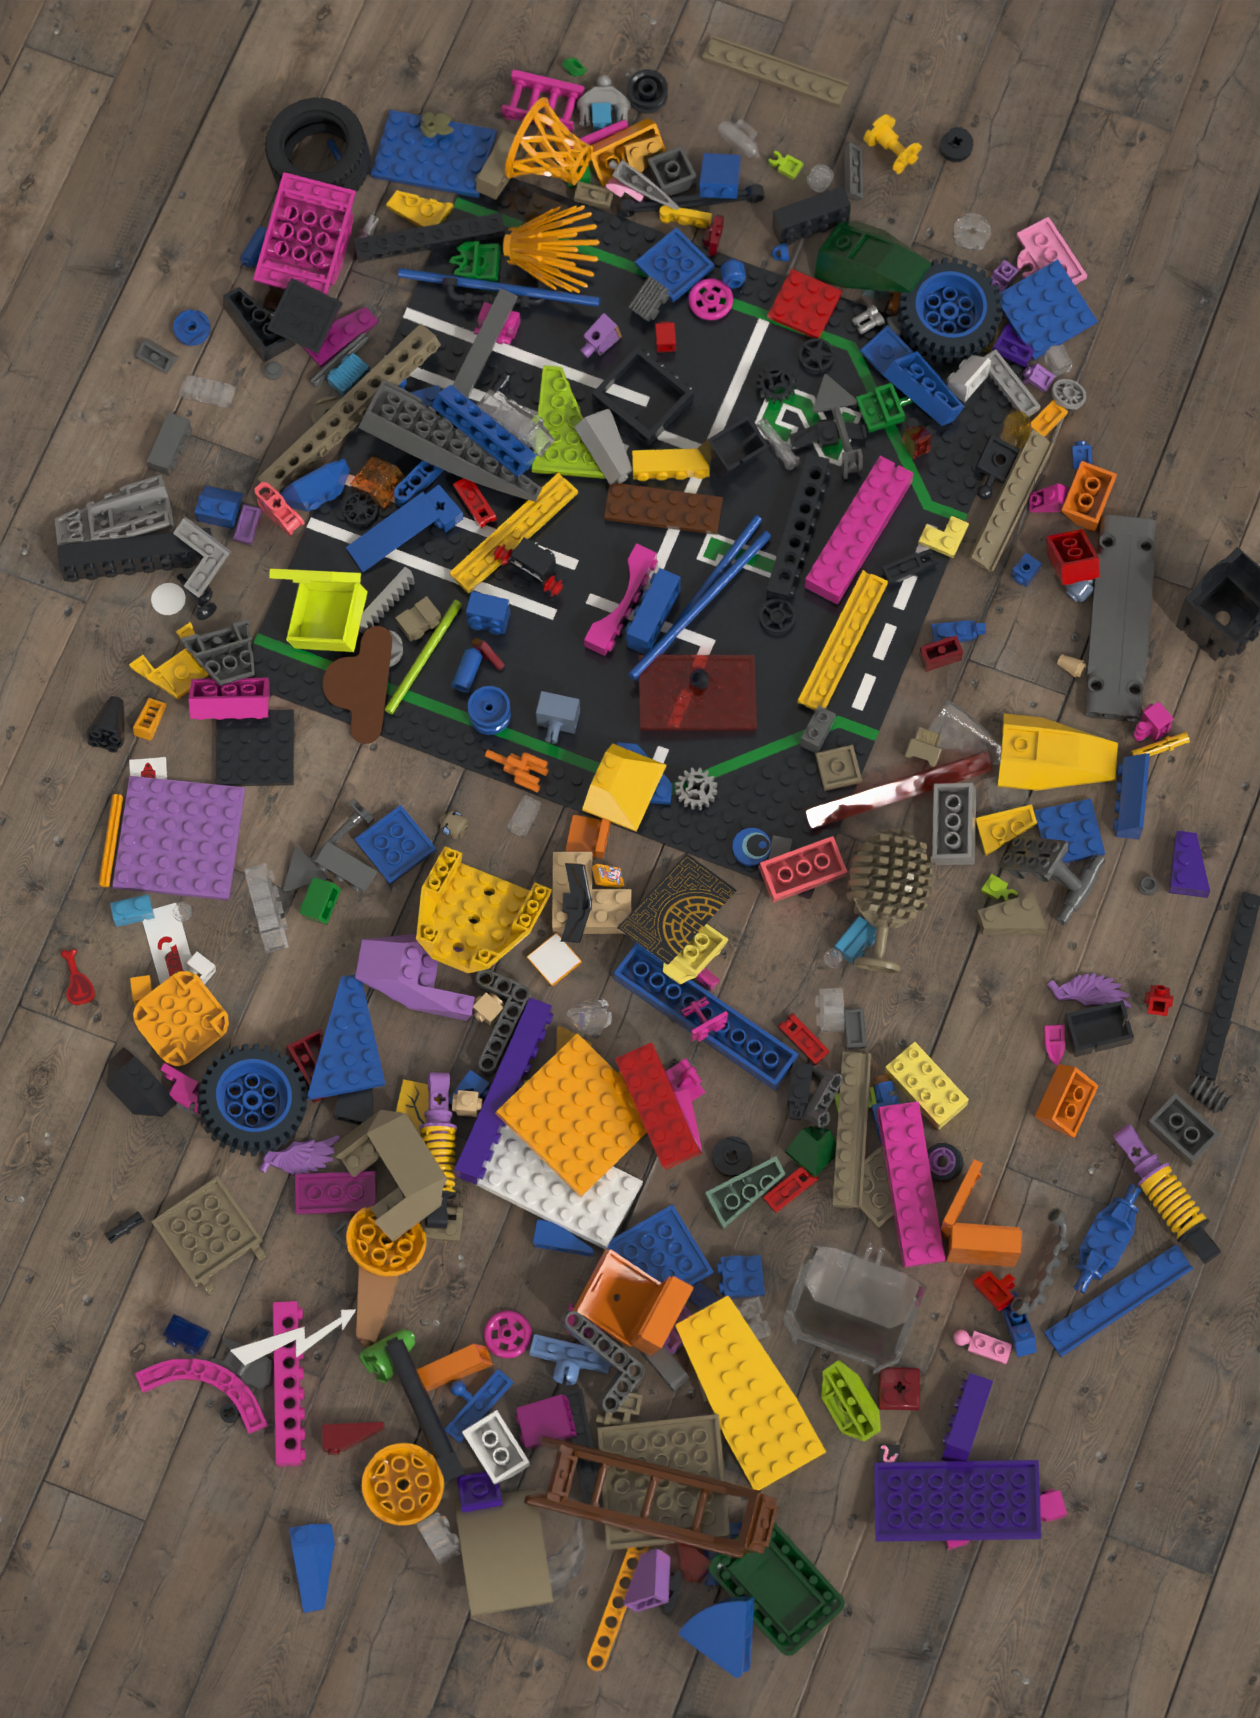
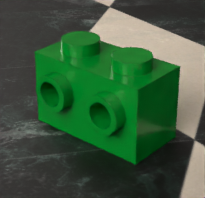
M313 877L312 882L308 886L307 895L301 903L299 914L307 920L327 925L341 889L332 882Z

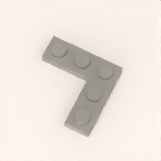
M185 517L173 534L204 556L184 585L185 588L197 597H201L232 551Z

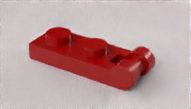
M463 478L453 484L454 489L480 529L485 527L486 523L497 520L495 513L473 481ZM485 511L487 515L481 517L479 513Z
M791 1013L787 1017L788 1019L784 1023L781 1022L777 1027L815 1066L830 1051L796 1015ZM795 1025L797 1028L792 1032L789 1028Z
M800 1167L766 1194L763 1199L777 1214L806 1189L814 1185L819 1178L817 1176L814 1178L805 1169ZM802 1175L807 1179L804 1183L799 1179Z

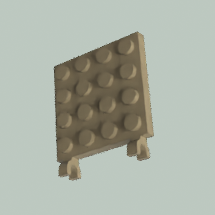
M218 1176L151 1221L194 1285L197 1287L202 1284L209 1296L216 1292L209 1278L251 1249L259 1261L266 1258L264 1251L259 1246L263 1242L262 1238Z

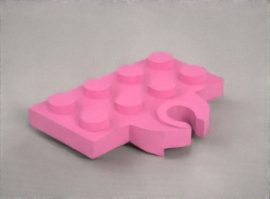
M1049 217L1016 234L1018 241L1024 248L1018 256L1017 269L1021 271L1024 266L1032 268L1031 272H1024L1022 274L1023 279L1057 259L1074 285L1087 279V274Z

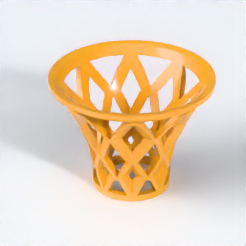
M541 97L524 118L513 140L505 164V176L512 178L520 175L536 174L560 178L572 185H576L590 162L593 146L572 134L549 106V100ZM542 107H545L544 115L538 113ZM533 119L538 128L536 136H524ZM546 124L550 125L554 136L545 133L544 128ZM554 141L559 151H555L549 142ZM521 144L527 151L524 159L514 161L518 147ZM538 144L543 152L535 151ZM551 158H554L559 163V165L555 163ZM537 162L538 164L542 165L543 167H538V166H536V165L533 164V163ZM579 166H583V167L581 168L579 174H578V173H577L578 167H579Z

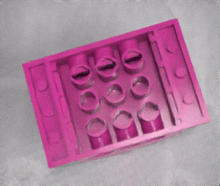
M283 172L253 280L286 290L290 279L293 278L328 295L330 286H334L341 273L350 241L353 222L351 210L356 191Z

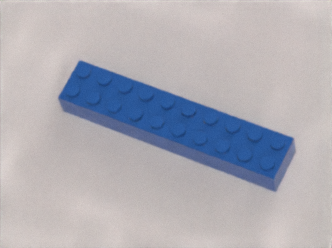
M636 943L614 972V980L690 1033L693 1029L702 1025L695 1012L686 1017L681 1012L682 1009L690 1006L691 1002H697L704 997L707 998L709 1004L700 1008L707 1021L727 1011L728 1018L725 1027L717 1032L713 1030L707 1033L708 1037L702 1041L776 1091L792 1069L793 1062H797L799 1054L691 979L682 984L674 981L663 973L664 962Z

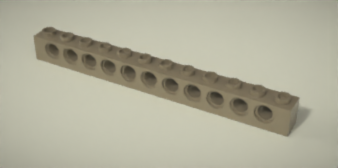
M423 324L418 325L257 478L259 482L269 483L280 493L291 483L300 479L322 457L326 456L336 444L340 443L342 438L352 431L363 419L382 380L384 379L398 386L407 379L418 366H421L432 353L436 352L441 345L437 337Z

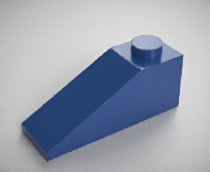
M543 1218L542 1220H537L533 1247L593 1257V1249L565 1228Z

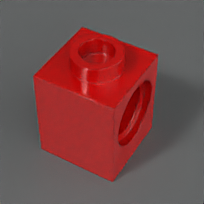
M663 321L656 324L657 352L676 351L674 323Z

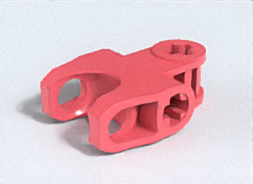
M261 482L254 488L258 506L288 536H291L293 531L299 526L304 525L300 515L285 502L282 495L269 483ZM262 488H268L270 490V493L264 492L262 495H260L259 491Z

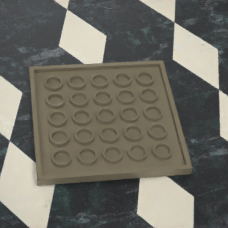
M719 1414L597 1428L599 1450L725 1482ZM610 1466L606 1472L602 1488L604 1509L640 1517L651 1476ZM660 1479L656 1486L649 1514L650 1520L691 1530L701 1489ZM710 1492L700 1525V1533L721 1538L730 1537L726 1495ZM605 1524L607 1550L678 1543Z

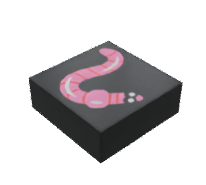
M879 1444V1463L899 1462L900 1445Z

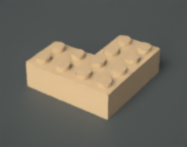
M553 852V934L556 932L563 934L569 913L562 912L563 892H570L565 863L585 865L590 895L593 900L592 910L589 913L583 934H624L617 927L631 913V889H592V852Z

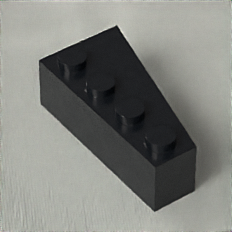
M238 287L223 295V307L264 363L296 345L295 342L267 329L273 316L270 315L267 309L259 306L257 301L243 289Z

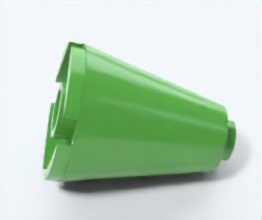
M401 1329L360 1352L361 1362L370 1374L375 1372L378 1375L376 1377L378 1381L387 1383L395 1373L384 1348L387 1346L386 1341L398 1337L399 1340L403 1338L410 1352L415 1345V1336L410 1330Z

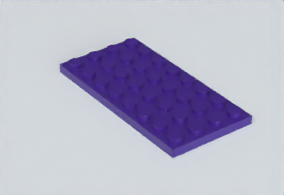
M1039 1460L874 1463L875 1542L1041 1539Z

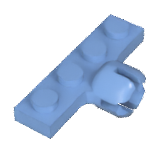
M534 1334L529 1356L554 1361L556 1366L553 1378L556 1382L562 1384L564 1375H567L566 1385H574L577 1382L581 1369L605 1374L609 1373L610 1365L588 1347Z

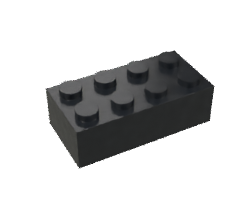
M843 186L774 210L772 228L779 244L787 243V245H791L799 239H808L813 234L827 232L830 228L836 227L838 223L849 222L851 204Z

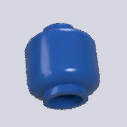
M729 259L722 264L720 268L722 282L730 288L740 287L746 279L744 264L736 259Z

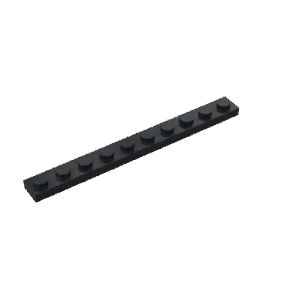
M1242 892L1196 1077L1199 1075L1200 1078L1207 1076V1080L1211 1081L1216 1079L1260 906V896Z

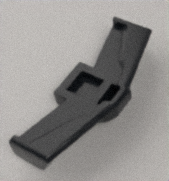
M824 419L820 420L818 424L790 434L789 438L792 452H795L818 441L820 448L839 445L840 436L834 420ZM844 422L850 440L867 441L865 424Z
M565 863L570 892H563L562 912L569 913L560 942L580 943L589 913L592 910L593 899L590 895L585 865Z

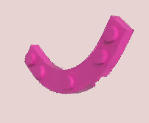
M173 1359L155 1364L135 1373L143 1393L178 1380H195L208 1383L223 1391L234 1402L249 1434L268 1426L261 1408L250 1389L234 1373L218 1364L200 1359Z

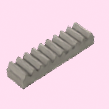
M995 349L986 355L985 358L991 360L989 368L990 378L994 380L995 385H998L999 390L1003 391V395L1007 396L1008 401L1012 403L1013 408H1016L1017 413L1021 414V418L1025 420L1039 411L1041 406L999 352Z
M404 567L363 612L359 627L361 633H365L368 628L373 627V622L379 623L378 616L383 618V611L389 612V606H394V600L399 601V595L404 596V589L409 590V584H415L412 572L408 568Z

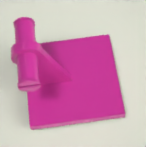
M706 997L697 1002H691L690 1006L681 1010L684 1017L695 1012L702 1022V1025L691 1031L690 1039L692 1042L695 1040L699 1042L708 1037L707 1033L713 1030L717 1032L723 1029L725 1023H727V1011L709 1021L706 1020L700 1011V1008L709 1004Z
M687 1058L667 1070L666 1073L674 1091L689 1089L691 1101L693 1102L702 1096L705 1091L700 1085L702 1080L696 1073V1068L692 1067Z

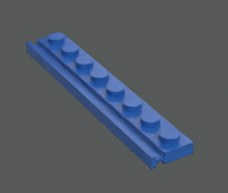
M1176 1244L1045 1331L1044 1335L1058 1352L1059 1356L1063 1357L1192 1271L1193 1267Z

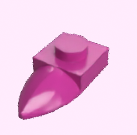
M1043 1025L1044 1045L1051 1061L1058 1065L1065 1051V1025Z

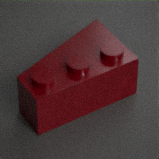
M322 1029L286 1047L285 1054L290 1057L289 1061L291 1064L295 1062L297 1065L296 1072H302L303 1077L301 1081L306 1082V1091L308 1092L323 1043ZM326 1097L318 1098V1099H312V1102H313V1104H314V1103H316V1102H318V1101H320V1100H322V1099H324V1098H326Z

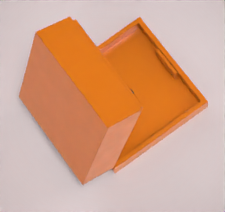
M974 1159L940 1229L941 1237L947 1240L946 1262L1015 1267L1021 1254L1022 1230H1020V1227L956 1223L977 1179L980 1180L982 1175L980 1170L983 1163Z
M605 1249L573 1311L579 1312L596 1327L625 1346H632L652 1357L663 1347L694 1287L675 1276H669L664 1282L660 1283L611 1249ZM615 1294H618L620 1297L617 1302L614 1300Z

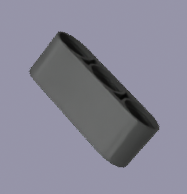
M664 1346L652 1357L639 1350L672 1391L675 1392L690 1379L688 1374Z

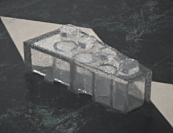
M490 389L477 404L480 409L528 448L531 446L539 457L555 441L543 425L544 420L538 415L533 416L525 407L521 409L512 399L508 401L499 391L495 393Z
M267 863L245 868L244 872L266 953L288 948L289 945L285 930L288 927L286 919L281 918L280 915L284 913L281 901L277 902L276 897H280L277 885H272V881H275L273 870H268Z

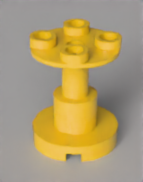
M885 114L872 124L874 128L872 131L867 130L863 140L870 147L880 143L886 150L890 148L898 156L892 169L897 174H900L908 164L912 165L918 160L917 154L922 149V146L917 142L905 148L898 141L899 136L892 130L896 120L890 114Z

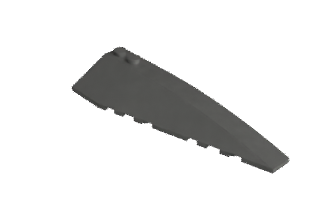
M384 379L382 380L358 428L423 461L462 478L536 502L542 490L539 485L524 474L517 477L459 428L453 427L448 419L438 416L434 408L423 405L421 403L423 400Z

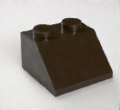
M534 192L526 208L521 225L551 209L561 206L558 211L546 216V218L568 209V206ZM567 215V216H565V217H562V218H559V219H557V220L551 221V222H549V223H553V222H556V221H560V220H563V219H567V218L569 217V215ZM560 226V227L553 228V229L546 230V231H542V232L560 230V229H563L564 226Z

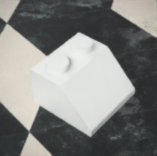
M971 355L968 360L964 359L959 365L960 369L948 377L947 387L965 403L988 377L991 360Z

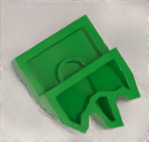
M477 241L465 242L457 247L461 255L452 257L449 262L452 265L459 266L454 271V275L485 281H498L501 252L499 244L481 245Z

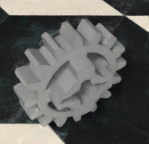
M691 768V773L685 770L684 777H678L679 782L675 784L677 788L675 794L679 796V802L685 801L684 807L691 805V810H694L695 806H698L699 810H702L703 804L709 807L708 801L714 802L715 798L713 795H717V790L715 789L717 788V782H713L714 776L708 777V770L702 773L701 768L698 769V772ZM687 782L688 788H686L684 791L683 787ZM709 786V793L706 796L705 790Z

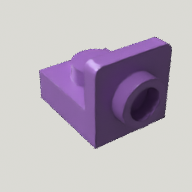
M1037 363L1028 366L1024 370L1022 383H1031L1044 393L1048 391L1055 375Z

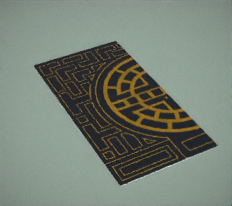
M686 854L617 928L665 964L669 965L737 890Z

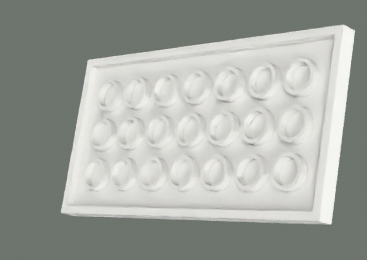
M508 1126L502 1127L500 1142L498 1145H494L492 1149L494 1151L491 1162L487 1161L485 1168H487L483 1180L479 1179L477 1186L549 1222H553L603 1249H607L640 1190L643 1181L612 1167L580 1198Z

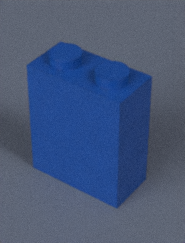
M704 153L700 177V197L737 199L741 172V155Z

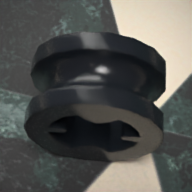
M226 1404L221 1408L220 1416L224 1422L234 1423L239 1417V1411L235 1405ZM231 1409H234L233 1413L235 1415L233 1417L229 1416L228 1418H225L226 1413L224 1412L226 1410L230 1411Z

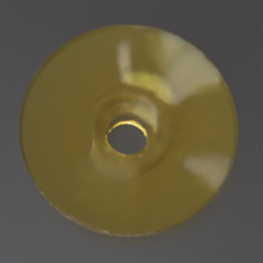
M1022 411L1011 412L1003 422L1002 438L1003 441L1012 446L1021 448L1030 438L1031 421L1028 415Z

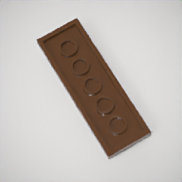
M612 483L609 484L604 520L718 535L723 497Z

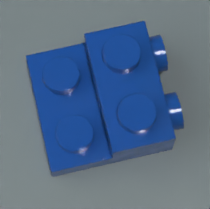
M761 1255L721 1257V1262L717 1263L718 1275L722 1274L723 1282H719L720 1295L724 1294V1297L729 1296L730 1299L765 1296Z

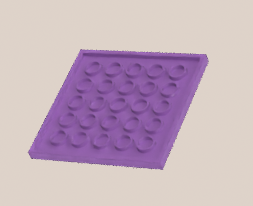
M129 776L113 889L230 901L245 787Z

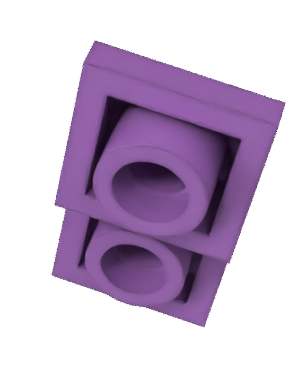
M1005 260L995 269L991 276L993 279L991 286L997 285V294L1007 289L1019 273V270Z

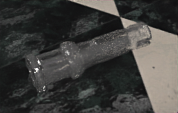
M766 418L759 420L756 426L774 447L776 456L785 463V468L791 470L796 467L801 460L791 451V446L783 442Z

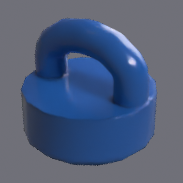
M780 243V246L773 248L772 257L775 260H782V262L790 260L787 243ZM781 250V256H777L776 252Z

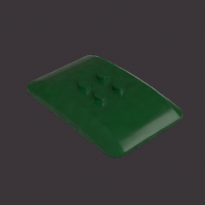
M775 1522L769 1546L765 1547L763 1554L746 1553L742 1558H737L719 1553L709 1563L708 1568L711 1576L731 1598L742 1596L754 1597L753 1623L785 1656L796 1654L844 1609L845 1601L841 1594Z

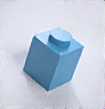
M610 102L592 103L593 132L612 125Z

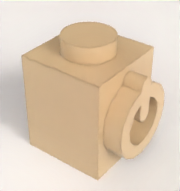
M485 993L483 996L479 995L474 1000L473 1015L478 1021H485L491 1027L499 1019L504 1009V1003L492 993Z
M458 1090V1094L453 1096L452 1111H457L458 1116L477 1117L478 1110L482 1108V1098H479L478 1092Z

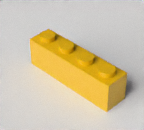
M698 448L632 451L633 479L646 481L654 478L657 480H666L667 478L683 480L687 477H694L696 479L709 477V464Z

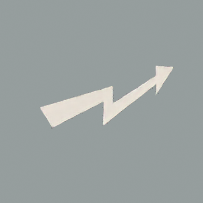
M341 1310V1317L306 1339L304 1327L230 1351L244 1365H247L296 1340L297 1358L341 1323L343 1330L356 1310Z

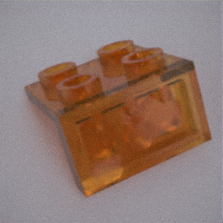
M371 457L350 485L355 489L370 494L379 507L385 508L394 497V489L404 480L405 476L396 465L376 457Z

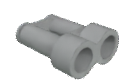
M874 304L852 319L853 324L858 326L857 329L860 334L876 325L880 326L885 323ZM867 318L870 319V321H868L867 323L860 325V322H862L863 320Z

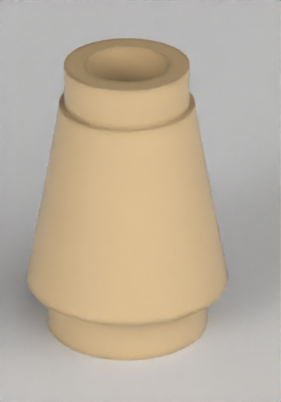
M1063 654L1057 662V665L1075 678H1082L1088 666L1084 663V660Z

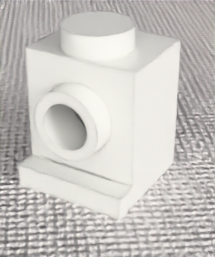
M198 952L190 955L184 962L188 972L200 977L204 985L216 972L215 965Z

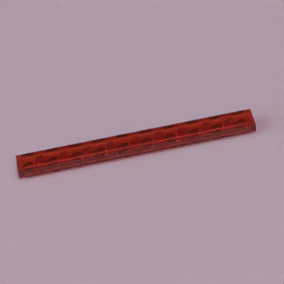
M984 751L806 808L804 810L809 828L813 829L934 790V784L956 783L993 771L989 753Z

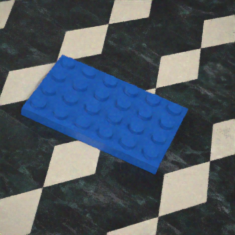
M390 110L371 172L372 178L479 198L480 192L476 191L477 183L475 178L483 169L493 150L497 136L496 129L451 121L448 126L454 129L452 133L426 137L421 131L422 116Z

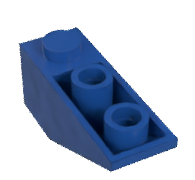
M1017 1292L1011 1293L1014 1299L1019 1297ZM1011 1304L1003 1308L1002 1314L1017 1357L1037 1352L1035 1335L1027 1315L1016 1314L1011 1310Z

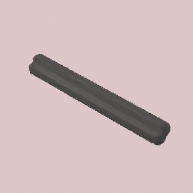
M364 333L358 335L311 377L310 383L315 388L322 384L328 378L329 372L341 365L344 357L360 350L369 341V338Z

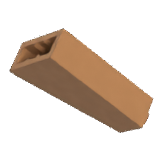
M359 1266L356 1337L361 1345L368 1347L379 1341L400 1278L399 1275L379 1276Z

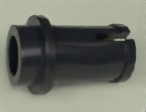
M504 372L498 374V379L489 390L496 397H500L505 387L511 383V377Z

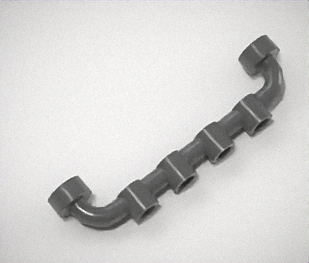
M1053 1208L1048 1214V1220L1055 1226L1059 1225V1232L1053 1237L1051 1242L1053 1247L1044 1258L1046 1264L1043 1271H1040L1037 1275V1286L1030 1292V1303L1022 1297L1015 1298L1011 1303V1310L1018 1315L1029 1314L1035 1310L1037 1305H1041L1046 1301L1047 1297L1043 1290L1045 1286L1049 1287L1054 1282V1278L1050 1273L1052 1268L1057 1269L1061 1264V1259L1057 1257L1059 1251L1066 1250L1068 1247V1241L1065 1240L1067 1233L1065 1213L1059 1208Z

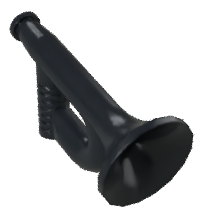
M180 573L176 578L184 587L187 579ZM209 585L204 591L205 595L197 597L184 587L198 607V612L196 613L198 620H205L214 614L217 608L215 603H206L211 600L213 595Z

